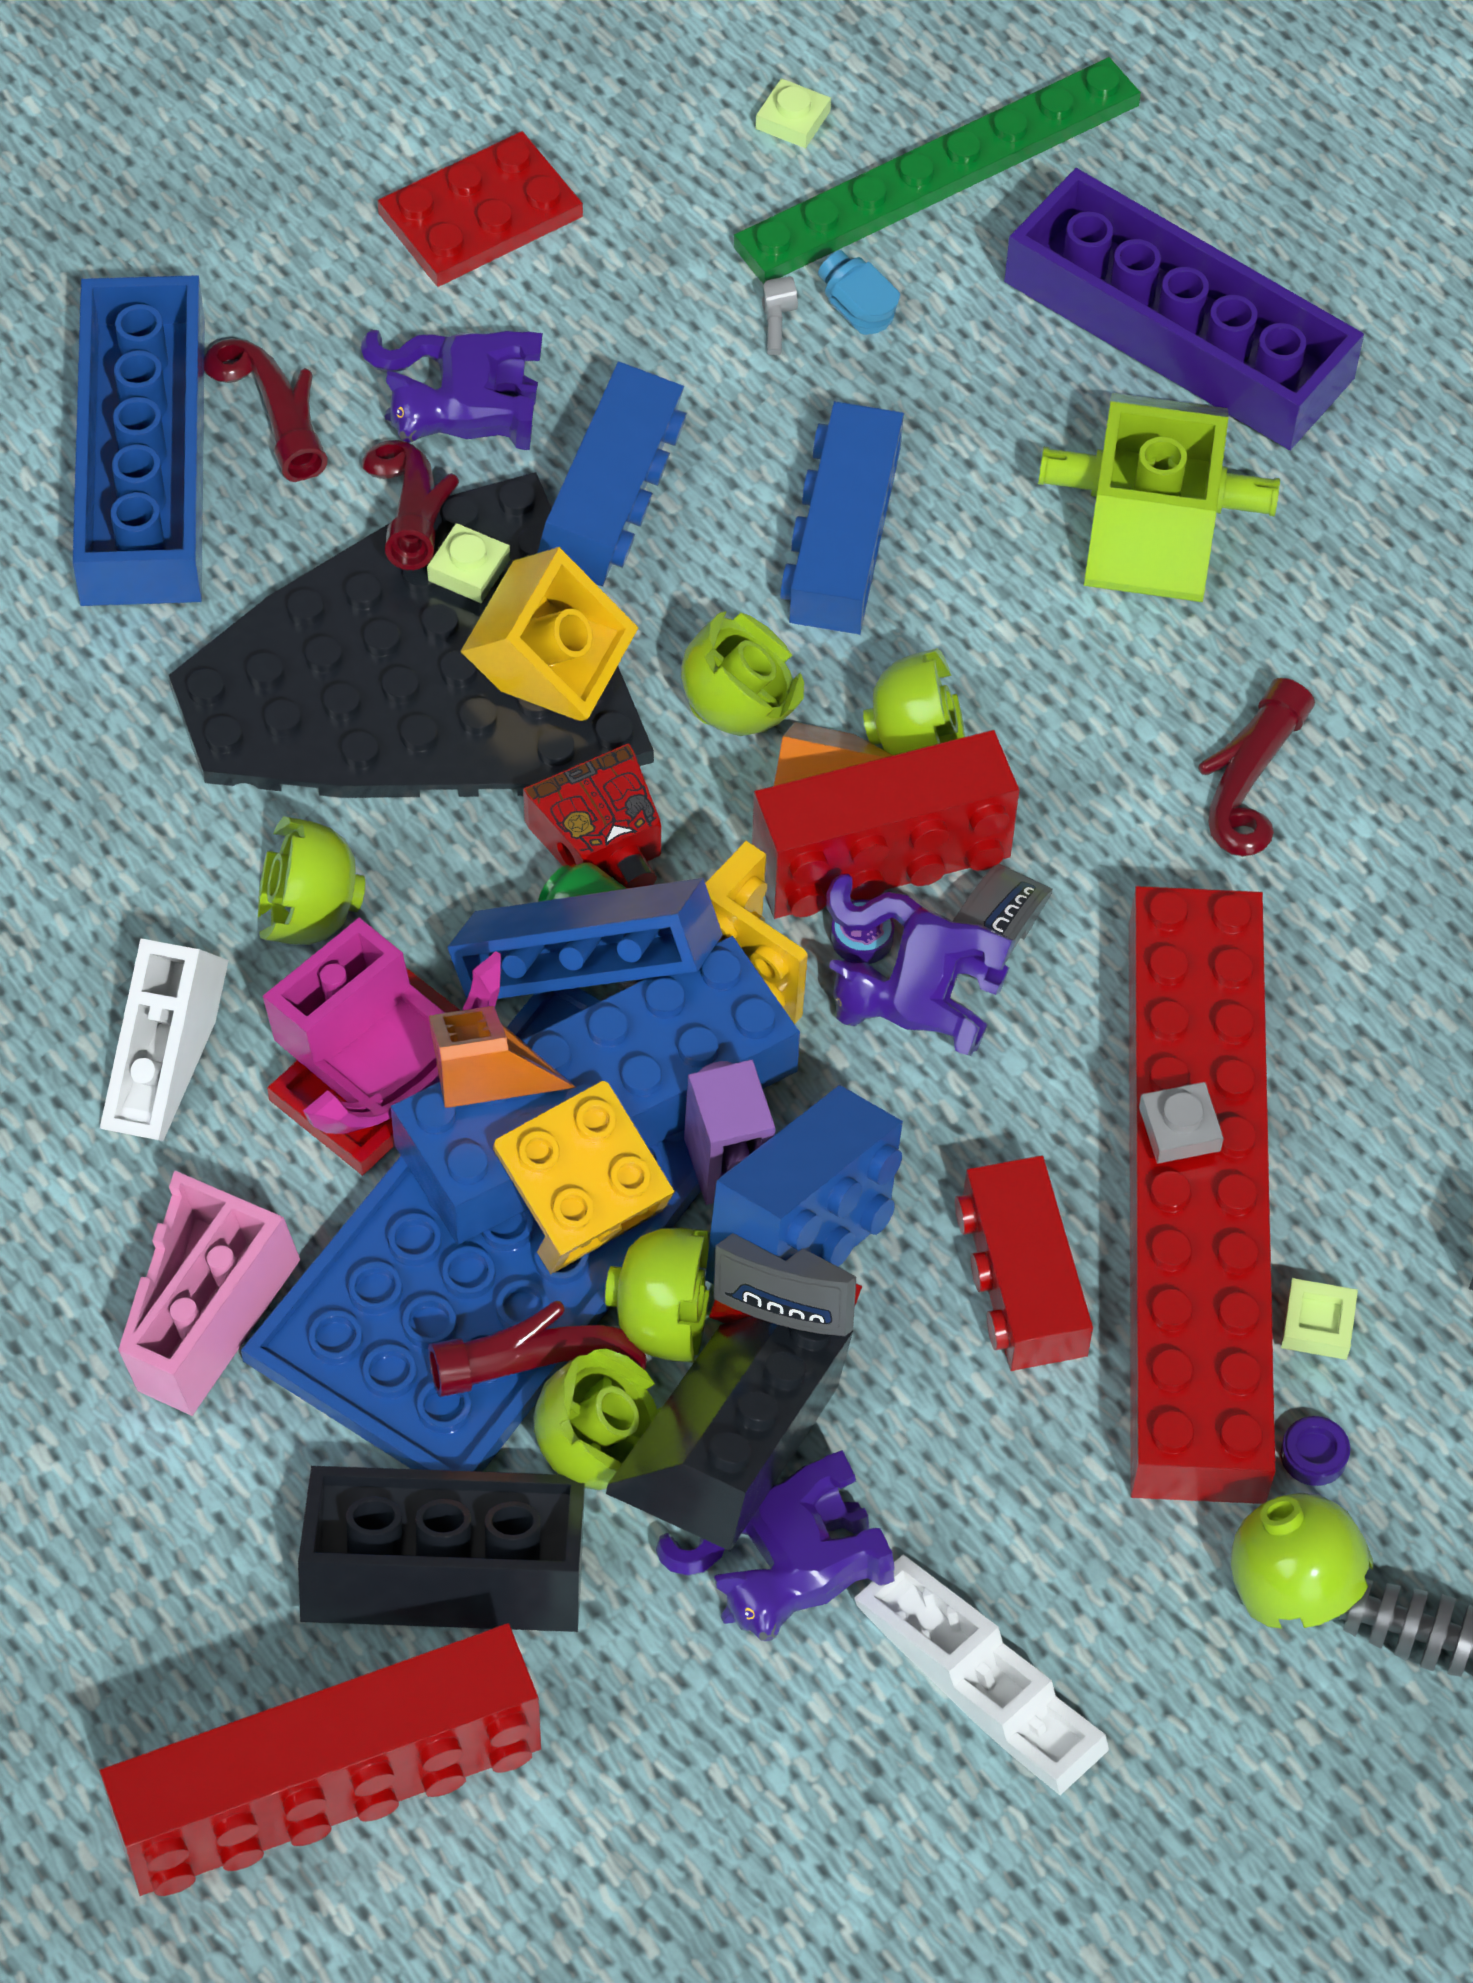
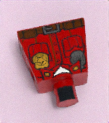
M629 743L523 789L524 821L562 866L569 865L574 867L580 863H593L627 889L655 884L657 876L647 861L661 855L662 826L640 766Z

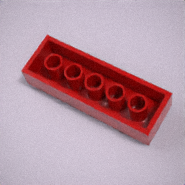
M507 1623L100 1769L113 1820L139 1896L153 1891L157 1896L176 1894L190 1887L196 1880L195 1876L221 1866L226 1871H237L247 1868L258 1862L264 1856L263 1851L290 1841L293 1846H305L315 1843L331 1832V1826L358 1817L363 1822L381 1819L394 1812L399 1806V1801L424 1792L428 1797H439L449 1794L466 1782L465 1777L492 1768L496 1773L517 1769L532 1758L533 1752L541 1750L539 1697L510 1624Z

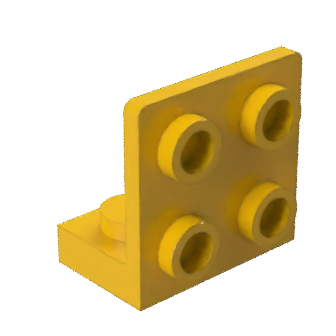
M745 841L705 883L723 934L717 943L731 936L735 938L793 1023L796 1024L803 1016L808 954L802 947L765 923L762 912L763 897L767 890V883H765L766 853Z
M606 1081L597 1083L497 1138L493 1144L494 1152L545 1235L537 1253L550 1275L663 1212L675 1192L616 1094Z

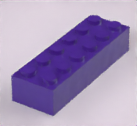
M1075 168L1009 236L1005 283L1213 406L1228 408L1230 416L1290 451L1355 379L1364 333L1078 168Z

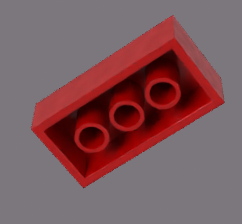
M995 730L754 791L752 845L766 853L765 883H767V890L765 896L774 919L788 915L808 917L821 911L827 905L826 893L831 881L840 874H849L852 877L850 899L871 900L881 895L887 889L910 883L915 886L930 885L941 879L945 874L968 868L975 871H983L998 865L1003 859L1010 858L1020 790Z

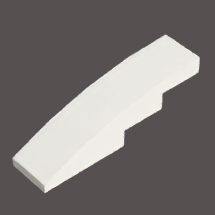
M904 1554L894 1562V1582L879 1586L872 1581L854 1597L857 1607L977 1726L1057 1794L1061 1795L1109 1751L1106 1734L1057 1698L1052 1680L1006 1646L1002 1641L999 1627Z

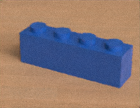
M617 362L546 520L537 553L560 547L596 585L602 587L612 564L623 568L635 534L627 531L630 523L641 527L653 495L652 492L645 490L647 483L659 485L670 456V452L662 450L665 443L673 446L676 445L686 420L687 413L678 410L684 389L683 385L625 363Z
M834 401L829 425L818 423L813 447V458L820 459L818 471L807 470L802 505L810 506L808 517L797 516L791 551L799 553L797 565L786 563L781 585L780 599L790 600L789 623L861 634L901 450L903 412Z
M704 878L475 911L447 948L466 999L472 986V970L495 951L501 954V980L497 998L500 999L697 972L723 934Z

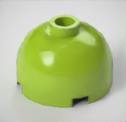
M720 612L700 630L685 649L681 666V680L690 708L700 721L729 734L745 736L768 731L782 722L804 699V680L800 672L795 678L792 677L785 662L793 655L786 644L769 627L747 614L739 613L732 620L724 618L726 612Z
M938 648L899 659L882 672L873 689V708L863 710L864 726L870 743L874 745L882 744L885 751L892 755H897L965 737L957 694L951 695L948 686L942 685L940 678L952 675L943 653Z
M283 816L273 834L285 836L279 853L267 850L259 886L258 917L271 909V926L260 931L259 935L261 939L275 942L310 945L328 939L339 930L346 919L348 911H359L365 893V876L355 874L354 854L346 839L332 828L312 821ZM285 907H291L290 913L285 909Z
M679 1227L662 1228L641 1236L628 1248L622 1267L610 1266L606 1281L605 1304L606 1306L617 1307L620 1329H622L629 1341L646 1355L689 1363L695 1361L694 1355L698 1356L703 1338L710 1290H705V1270L699 1268H707L710 1230Z
M597 1349L588 1355L576 1357L545 1382L534 1409V1433L541 1453L554 1471L578 1483H585V1488L607 1489L610 1480L663 1407L656 1408L654 1399L647 1390L655 1385L649 1374L628 1356L609 1349Z
M1294 1493L1278 1496L1261 1504L1242 1521L1234 1536L1231 1548L1233 1581L1243 1605L1250 1617L1272 1628L1282 1629L1279 1619L1293 1620L1300 1618L1303 1627L1308 1628L1319 1626L1344 1614L1365 1594L1368 1588L1365 1575L1369 1567L1373 1570V1558L1367 1542L1348 1511L1335 1502L1317 1494Z

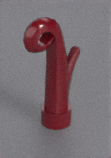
M235 338L215 343L205 354L204 371L212 379L224 383L237 382L247 377L253 371L276 441L274 454L284 477L291 482H299L319 476L325 470L328 458L311 424L309 400L313 378L312 372L306 368L302 369L293 390L286 375L274 358L263 348L248 340ZM234 359H237V360H238V361H236V362H234V363H232V364H224V363H223V362H225V361H227V360H234Z
M400 440L380 442L366 452L361 463L363 469L372 477L379 479H390L404 475L395 519L391 521L387 528L385 553L388 560L396 567L404 570H417L426 566L433 557L435 543L433 525L443 503L458 486L459 479L455 474L450 473L434 487L431 464L423 452L413 444Z
M1287 678L1274 679L1259 702V711L1251 722L1229 744L1202 761L1198 766L1202 775H1209L1227 766L1211 802L1208 823L1213 839L1223 850L1231 855L1240 857L1255 855L1263 851L1272 841L1274 834L1273 825L1267 816L1254 809L1239 807L1254 783L1291 733L1301 729L1315 706L1314 697L1309 690L1294 680ZM1247 826L1251 827L1254 832L1241 834L1233 828Z
M560 1301L550 1303L533 1316L518 1324L482 1338L463 1342L462 1338L429 1344L430 1369L439 1397L469 1392L472 1390V1385L573 1360L578 1356L588 1355L597 1349H609L626 1355L644 1370L646 1369L647 1358L645 1353L629 1341L620 1328L586 1325L546 1329L563 1315L565 1307Z

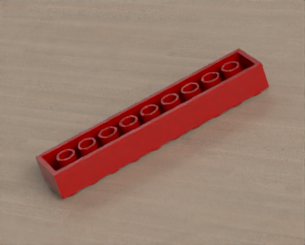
M1136 886L1129 920L1131 1498L1263 1504L1267 1502L1275 1475L1263 892ZM1205 1082L1224 1138L1221 1151L1157 1164L1139 1109L1141 1095Z

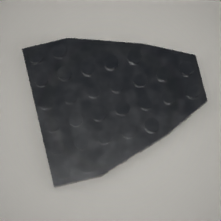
M537 473L526 474L450 495L443 503L434 522L435 543L433 557L456 523L510 545V561L482 603L428 581V564L417 570H404L393 565L385 553L386 534L389 526L387 524L267 596L170 673V687L204 782L227 786L247 783L254 785L258 789L281 791L283 784L319 788V796L337 798L420 797V790L458 789L459 797H479V789H517V796H523L524 788L628 743L634 751L639 766L653 763V747L618 666L589 718L578 721L501 692L460 652L512 562L537 554L545 523L552 508Z

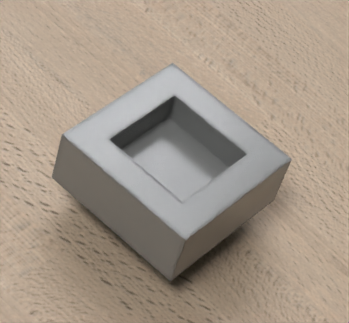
M1205 1082L1141 1095L1139 1109L1157 1164L1221 1151L1224 1138Z

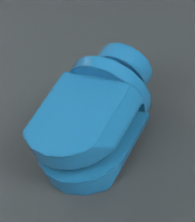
M838 250L822 263L818 270V276L827 283L825 295L829 298V303L861 334H876L887 329L893 321L900 299V292L869 261L866 263L861 257L851 260L842 250Z

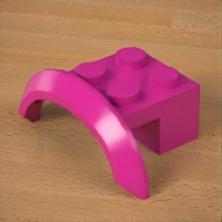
M361 918L355 920L263 995L274 1041L347 1101L340 1102L327 1090L303 1110L309 1123L325 1133L345 1134L378 1125L392 1118V1105L440 1082L429 1016L445 1012L410 985L403 952ZM497 951L472 970V986L462 1010L488 1006L495 1007L501 980V954Z

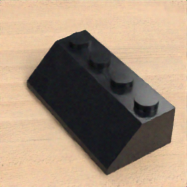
M753 1316L720 1325L610 1480L606 1494L731 1551L839 1385L853 1330L846 1336L819 1334L777 1325Z
M311 1466L298 1557L300 1622L493 1629L509 1623L512 1630L578 1632L585 1483H578L561 1474Z

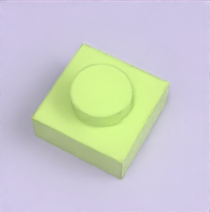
M781 78L756 115V129L806 149L830 113L831 97Z
M456 523L427 566L428 581L482 603L510 561V545Z
M1292 1278L1288 1293L1281 1348L1347 1360L1351 1347L1358 1290Z

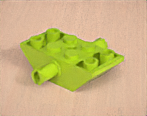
M1111 393L1103 450L1097 449V455L1043 447L1038 485L1049 484L1091 490V496L1096 497L1084 586L1203 602L1216 513L1221 514L1222 508L1269 514V516L1275 517L1280 478L1270 479L1227 473L1228 467L1223 466L1229 419L1228 408Z

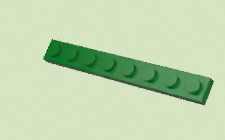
M1110 57L1105 58L734 234V249L764 285L767 280L781 278L1138 107L1141 92Z

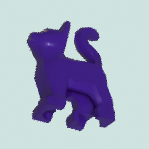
M371 329L362 338L361 351L364 359L377 370L387 372L386 383L390 387L392 395L391 407L385 411L384 417L385 420L391 421V425L397 429L400 439L411 443L419 438L436 433L448 434L463 439L500 435L509 437L516 448L530 450L533 411L536 403L538 382L525 376L524 369L525 361H540L543 333L502 331L489 334L458 333L449 337L417 335L399 349L394 350L383 348L379 330ZM422 357H430L439 363L441 388L435 390L424 383L396 372L406 370ZM501 393H506V394L513 395V396H516V397H511V396L503 395V394H501Z
M849 874L838 875L831 881L826 893L827 909L837 924L848 931H870L890 918H894L904 926L896 964L890 978H886L868 963H860L851 959L830 961L829 968L837 973L832 993L836 1001V1019L845 1025L856 1026L865 1019L883 1017L906 1030L940 1032L953 1037L955 1051L972 1056L973 1052L978 1050L988 1024L974 1012L950 999L959 974H969L977 978L981 990L994 995L1000 993L1010 969L1005 965V962L1013 950L1016 940L997 933L981 924L952 922L947 917L922 907L907 895L886 892L871 899L863 906H856L850 900L852 877Z
M843 1450L807 1464L782 1483L773 1485L742 1532V1534L750 1537L771 1569H755L713 1576L716 1588L727 1595V1606L721 1614L724 1624L736 1622L741 1630L753 1632L761 1641H771L778 1635L782 1624L794 1612L827 1604L856 1581L868 1578L879 1586L895 1581L893 1554L881 1528L869 1529V1518L865 1508H861L858 1502H843L838 1488L842 1489L856 1482L855 1474ZM838 1529H845L857 1535L831 1539L828 1533ZM669 1533L661 1535L656 1546V1553L660 1563L671 1572L687 1576L704 1573L722 1558L725 1550L703 1538H700L699 1546L695 1550H683Z

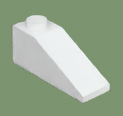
M140 939L100 1129L164 1141L215 1025L229 960L200 949Z

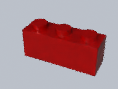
M1043 1155L966 1169L963 1195L955 1197V1211L962 1235L972 1233L977 1249L976 1253H971L970 1258L976 1289L978 1292L988 1291L993 1310L987 1311V1327L993 1349L995 1351L1005 1350L1010 1371L1088 1357L1093 1325Z

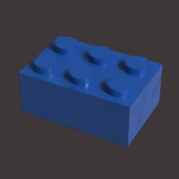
M838 1085L716 1181L705 1280L714 1285L716 1245L732 1233L785 1261L801 1249H805L837 1267L840 1266L855 1246L870 1234H879L887 1226L893 1215L895 1203L891 1198L895 1174L902 1161V1152L899 1150L903 1121L845 1087Z

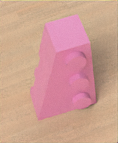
M174 1170L169 1186L172 1194L163 1224H157L152 1240L155 1251L147 1276L140 1278L118 1351L138 1392L193 1416L297 1266L300 1257L284 1217Z

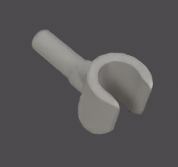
M791 276L770 279L764 283L762 306L765 315H767L768 355L781 354L782 312L793 311L798 308L796 286Z

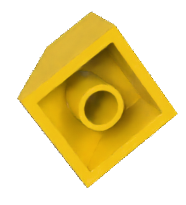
M560 547L512 562L460 652L501 692L575 720L583 721L587 720L639 627Z

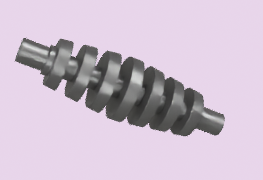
M1366 1579L1368 1588L1363 1597L1348 1611L1340 1615L1339 1619L1345 1620L1343 1631L1356 1637L1360 1622L1372 1625L1373 1628L1368 1643L1379 1648L1383 1646L1387 1631L1399 1634L1394 1655L1406 1661L1410 1655L1414 1640L1426 1643L1420 1667L1430 1671H1434L1441 1649L1453 1652L1447 1674L1461 1677L1468 1657L1473 1659V1606L1468 1605L1460 1626L1450 1622L1456 1598L1442 1594L1433 1617L1423 1613L1429 1591L1414 1589L1409 1606L1405 1608L1396 1605L1401 1586L1387 1583L1382 1599L1369 1596L1373 1580Z

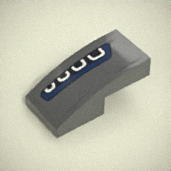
M1001 864L994 865L973 890L952 922L981 924L997 933L1016 940L1015 948L1020 938L1023 940L1026 938L1050 898L1053 889Z
M734 1233L716 1245L715 1300L753 1317L797 1330L836 1336H846L853 1330L856 1291L855 1275L805 1249H801L785 1261Z

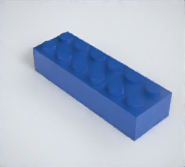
M199 275L81 279L73 529V568L80 606L202 602L205 318Z
M731 936L715 945L697 972L647 978L522 1040L576 1088L445 1108L441 1084L438 1082L391 1106L394 1145L459 1245L529 1209L493 1150V1144L497 1138L597 1083L606 1081L611 1086L649 1148L685 1129L689 1074L697 1073L705 1066L715 1062L728 1061L735 1064L753 1060L762 1089L798 1071L800 1031L738 942Z

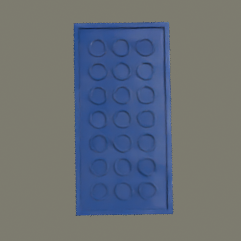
M580 988L533 994L506 1028L520 1040H524L600 1002V1000ZM684 1130L648 1148L675 1191L663 1212L551 1275L537 1253L545 1235L529 1209L458 1245L406 1162L400 1156L241 1349L243 1362L410 1469L483 1472L537 1403L545 1382L569 1361L472 1385V1390L469 1392L439 1397L430 1369L429 1344L462 1338L463 1342L488 1336L526 1320L554 1301L562 1302L565 1311L561 1317L546 1329L565 1326L597 1325L611 1307L605 1304L606 1281L610 1266L622 1267L628 1248L641 1236L662 1228H673L701 1192L684 1140Z

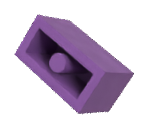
M753 1060L735 1064L728 1061L715 1062L705 1066L697 1073L688 1075L684 1140L706 1205L714 1203L716 1181L775 1135L776 1127Z

